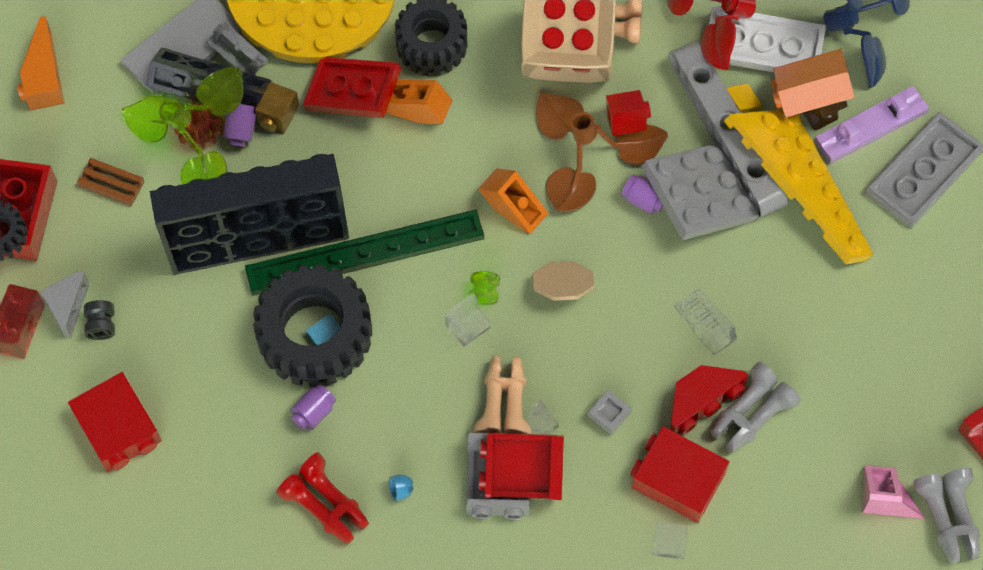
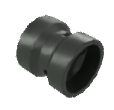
M95 300L84 305V316L88 319L84 325L85 337L93 340H105L115 335V324L111 319L115 314L112 302Z

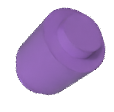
M231 103L230 110H227L223 132V137L228 138V144L245 147L246 141L252 142L256 114H253V106Z
M631 175L623 188L622 196L627 198V202L651 215L656 210L661 212L663 205L650 181L641 175L639 177Z
M320 384L315 388H310L290 408L293 414L291 420L302 430L305 428L313 430L333 410L332 405L336 402V399L327 388Z

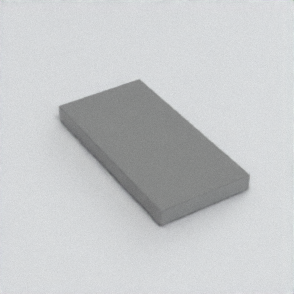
M195 0L120 61L160 101L168 92L148 87L147 82L151 61L161 47L209 61L218 53L206 41L214 34L213 31L219 24L223 25L226 22L240 35L242 33L235 20L232 19L230 12L218 0Z
M938 112L866 188L865 194L912 229L983 153V144L941 112Z

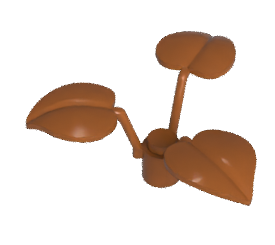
M543 92L540 93L538 98L536 117L542 134L550 139L560 140L570 131L577 145L576 171L569 167L560 168L553 172L547 181L546 190L548 197L559 212H571L580 209L595 194L596 180L594 175L581 171L582 147L594 141L597 134L613 148H619V156L622 161L631 165H643L646 160L654 159L668 138V133L665 130L647 124V131L617 135V142H615L602 130L601 125H595L593 116L588 112H584L582 104L577 100L567 96H556Z

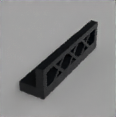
M161 47L151 61L147 86L225 110H230L231 103L253 106V114H256L255 109L272 80Z

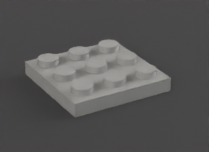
M718 143L646 160L642 166L682 240L754 222L759 216Z

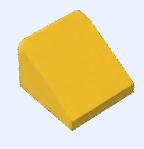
M749 84L726 88L740 113L756 112L763 108L762 103Z

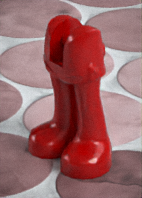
M316 452L303 463L299 470V476L294 473L286 478L278 487L276 494L285 501H295L319 520L324 526L323 529L326 533L332 534L348 545L354 540V536L339 518L344 514L360 530L367 528L369 522L360 510L359 503L345 496L327 478L324 472L326 461L319 452ZM302 479L314 487L335 508L330 511L308 490Z

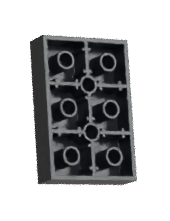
M316 154L309 159L299 161L286 160L280 163V165L270 167L257 166L245 172H227L216 178L206 180L193 179L186 184L176 186L163 185L157 190L149 191L155 225L173 275L349 239L341 184L334 154Z

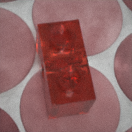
M13 284L8 285L0 305V353L25 359L45 307L37 290Z

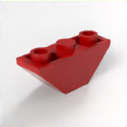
M700 365L676 382L670 430L677 434L682 433V435H686L697 426L696 421L703 416L709 418L717 413L724 401L729 398L731 400L738 398L746 390L747 373L742 370Z

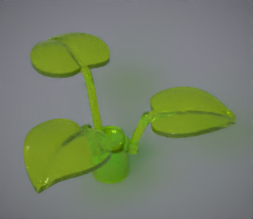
M228 67L218 70L207 76L200 83L196 96L199 101L204 103L202 105H192L189 102L182 105L174 99L168 100L161 95H151L133 105L122 108V114L128 127L141 140L149 143L161 141L167 135L168 125L177 129L198 154V157L191 158L184 164L181 170L182 184H186L193 179L206 180L216 178L228 172L224 157L217 151H210L204 155L185 127L191 122V110L205 111L209 108L212 114L225 116L237 109L243 97L242 71L239 67Z

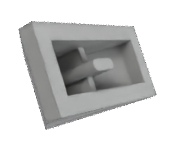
M77 271L40 291L63 334L68 338H71L90 285L85 273L82 271Z

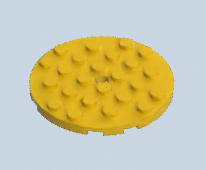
M227 0V6L232 19L235 20L241 29V33L252 44L272 52L273 56L298 63H319L320 59L325 57L344 58L347 53L359 47L363 49L379 35L380 29L386 21L388 22L395 0Z

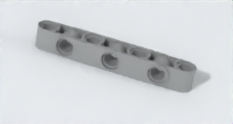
M694 41L670 51L669 59L673 70L714 143H718L757 210L758 217H763L788 205L787 196L761 166L762 158L753 148L747 149L741 142L744 137L735 127L732 130L722 128V126H727L724 120L729 114L740 113L715 68L704 58L699 42ZM695 80H704L706 83H698ZM749 173H756L760 177L753 178L749 175Z

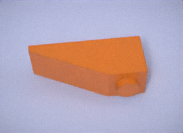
M46 16L39 18L20 70L22 83L17 84L20 100H26L30 111L65 103L52 32Z
M398 79L386 114L416 123L443 124L453 100L436 80Z

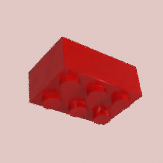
M0 159V201L3 202L4 206L9 203L12 204L14 209H18L28 230V235H25L27 239L26 244L20 243L22 250L18 253L14 249L12 251L14 257L12 258L38 260L58 182L51 165ZM3 222L0 223V238L9 232V225Z

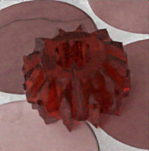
M193 99L190 107L181 104V113H175V124L173 126L179 141L182 144L188 143L192 150L197 144H200L204 150L207 142L216 144V136H222V125L224 123L222 115L218 114V108L215 105L209 106L205 99L200 105H197Z

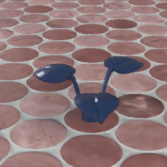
M847 0L848 3L843 6L826 10L824 13V24L830 33L843 30L844 35L854 34L862 36L861 51L869 88L874 87L882 78L886 69V56L878 37L872 38L871 33L868 31L852 29L859 22L858 13L891 2L894 13L896 15H903L909 9L910 0H880L862 6L863 0Z

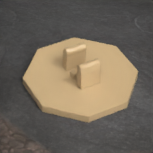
M575 262L548 263L533 273L534 291L553 301L578 300L595 289L593 271Z

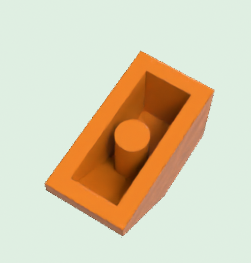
M496 168L478 188L496 212L527 234H531L548 215L547 210L517 171Z

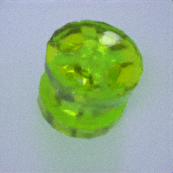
M489 271L472 273L470 275V283L473 286L469 291V300L479 305L496 304L499 298L496 287L500 285V276Z

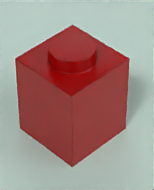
M640 90L606 95V116L612 136L647 131V118H651L649 101L643 100Z

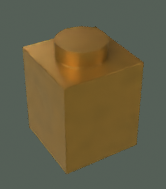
M270 82L255 109L258 124L267 131H278L285 134L299 108L297 92Z

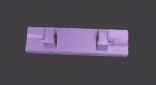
M911 86L815 137L814 143L829 164H832L927 114L929 106L921 98L915 87ZM890 108H892L894 112L897 114L896 117L890 111Z

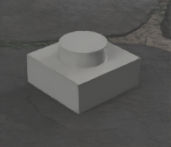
M607 390L589 410L588 417L612 435L630 415L632 408Z

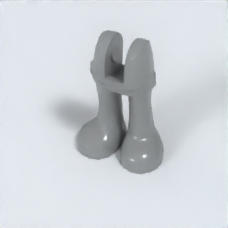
M757 362L750 371L752 383L747 391L730 408L720 412V418L710 432L717 440L733 423L741 428L726 446V449L731 453L741 448L747 442H752L758 430L774 414L780 410L793 409L801 402L798 393L788 384L781 382L765 403L748 420L744 417L746 412L777 384V377L774 372L762 362Z
M971 468L953 470L941 477V474L936 473L914 480L916 491L926 499L938 531L937 541L941 545L950 564L960 561V550L956 538L958 536H961L964 550L969 560H975L980 557L979 537L981 534L979 528L974 525L965 495V489L973 481ZM943 487L949 498L957 526L952 527L943 498Z

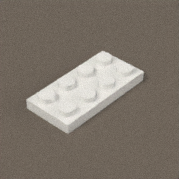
M712 6L709 24H715L717 17L728 14L725 13L722 7ZM754 13L749 19L739 17L738 21L732 20L736 26V39L729 65L774 73L775 67L822 53L826 25Z

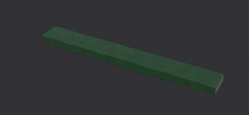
M475 209L245 265L251 294L256 296L260 295L264 290L269 291L268 283L276 278L279 281L283 278V272L289 269L292 273L299 271V266L308 265V269H315L316 264L326 265L327 271L331 272L332 268H336L345 274L484 240V232L478 211Z

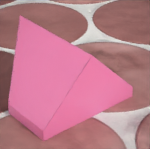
M865 465L863 513L925 519L898 479L896 468Z

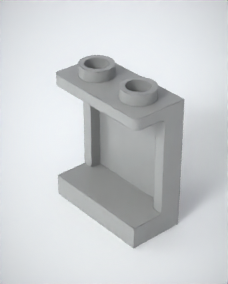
M468 433L466 514L472 515V517L477 519H488L491 515H504L506 519L518 520L522 519L523 516H529L530 498H486L485 490H479L480 471H486V458H480L481 439H487V433Z

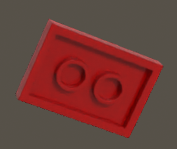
M332 57L322 58L316 68L303 106L306 111L384 118L402 69L396 62Z

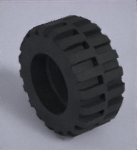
M316 264L315 269H308V265L299 266V271L293 273L289 269L282 273L283 278L279 281L276 278L268 283L269 291L264 290L258 297L259 305L255 306L253 313L255 337L267 366L270 369H275L277 376L283 380L289 376L291 377L292 384L299 386L303 384V381L309 382L310 387H316L321 381H327L328 385L337 383L336 377L342 375L343 378H346L352 374L351 367L353 365L359 367L364 361L363 353L369 352L371 346L370 337L372 336L369 304L366 301V295L362 288H357L356 281L350 276L344 279L343 272L336 268H332L330 272L326 270V265ZM307 307H326L341 317L342 325L339 331L330 340L319 345H301L290 340L285 334V327L290 318L298 311Z

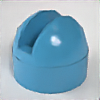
M404 474L390 476L389 489L393 500L398 501L410 497L414 490L412 479Z

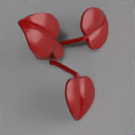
M667 0V4L673 14L682 16L689 12L694 0ZM711 0L721 3L722 9L728 14L717 17L715 24L707 25L702 35L701 51L704 58L712 66L726 71L729 70L730 57L736 39V26L732 20L738 21L739 17L744 19L751 18L756 10V0Z

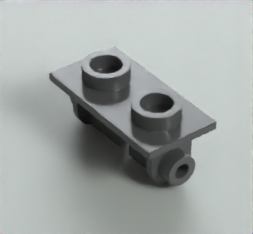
M226 22L223 25L219 24L214 29V34L206 41L210 47L235 69L255 75L268 61L265 56Z

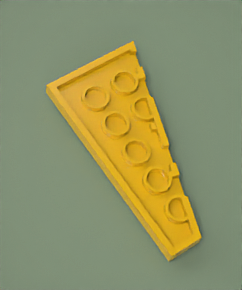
M783 109L729 114L724 120L730 129L735 127L744 137L741 140L747 149L753 148L762 158L761 166L791 200L796 198L805 210L802 214L808 221L814 219L823 230L822 237L843 262L851 264L869 260L874 254L843 199L839 188L830 175L826 164L818 153L813 140L805 129L800 116L796 114L785 117Z

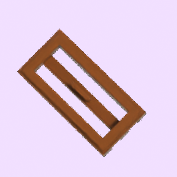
M90 158L88 167H85L83 170L82 178L79 177L77 181L79 187L132 206L145 182L143 177ZM97 171L103 172V173H105V174H108V175H111V176H113V177L119 178V179H121V180L127 181V182H129V183L135 184V186H134V185H131V184H128V183H126V182L120 181V180H118V179L112 178V177H110V176L104 175V174L99 173V172H97ZM90 178H94L101 182L107 183V185L113 186L115 188H120L131 193L130 195H126L89 180Z

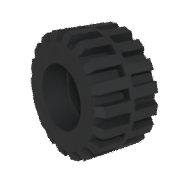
M416 0L415 4L410 2L406 5V11H400L398 14L399 19H396L395 22L396 48L399 58H402V63L406 67L411 65V71L417 73L420 70L422 75L429 76V72H434L435 76L441 75L443 70L446 73L452 71V65L457 67L461 63V58H465L466 48H468L467 22L464 19L462 10H457L456 4L453 2L447 4V0ZM429 30L439 31L446 35L443 39L436 42H425L417 38L421 33Z

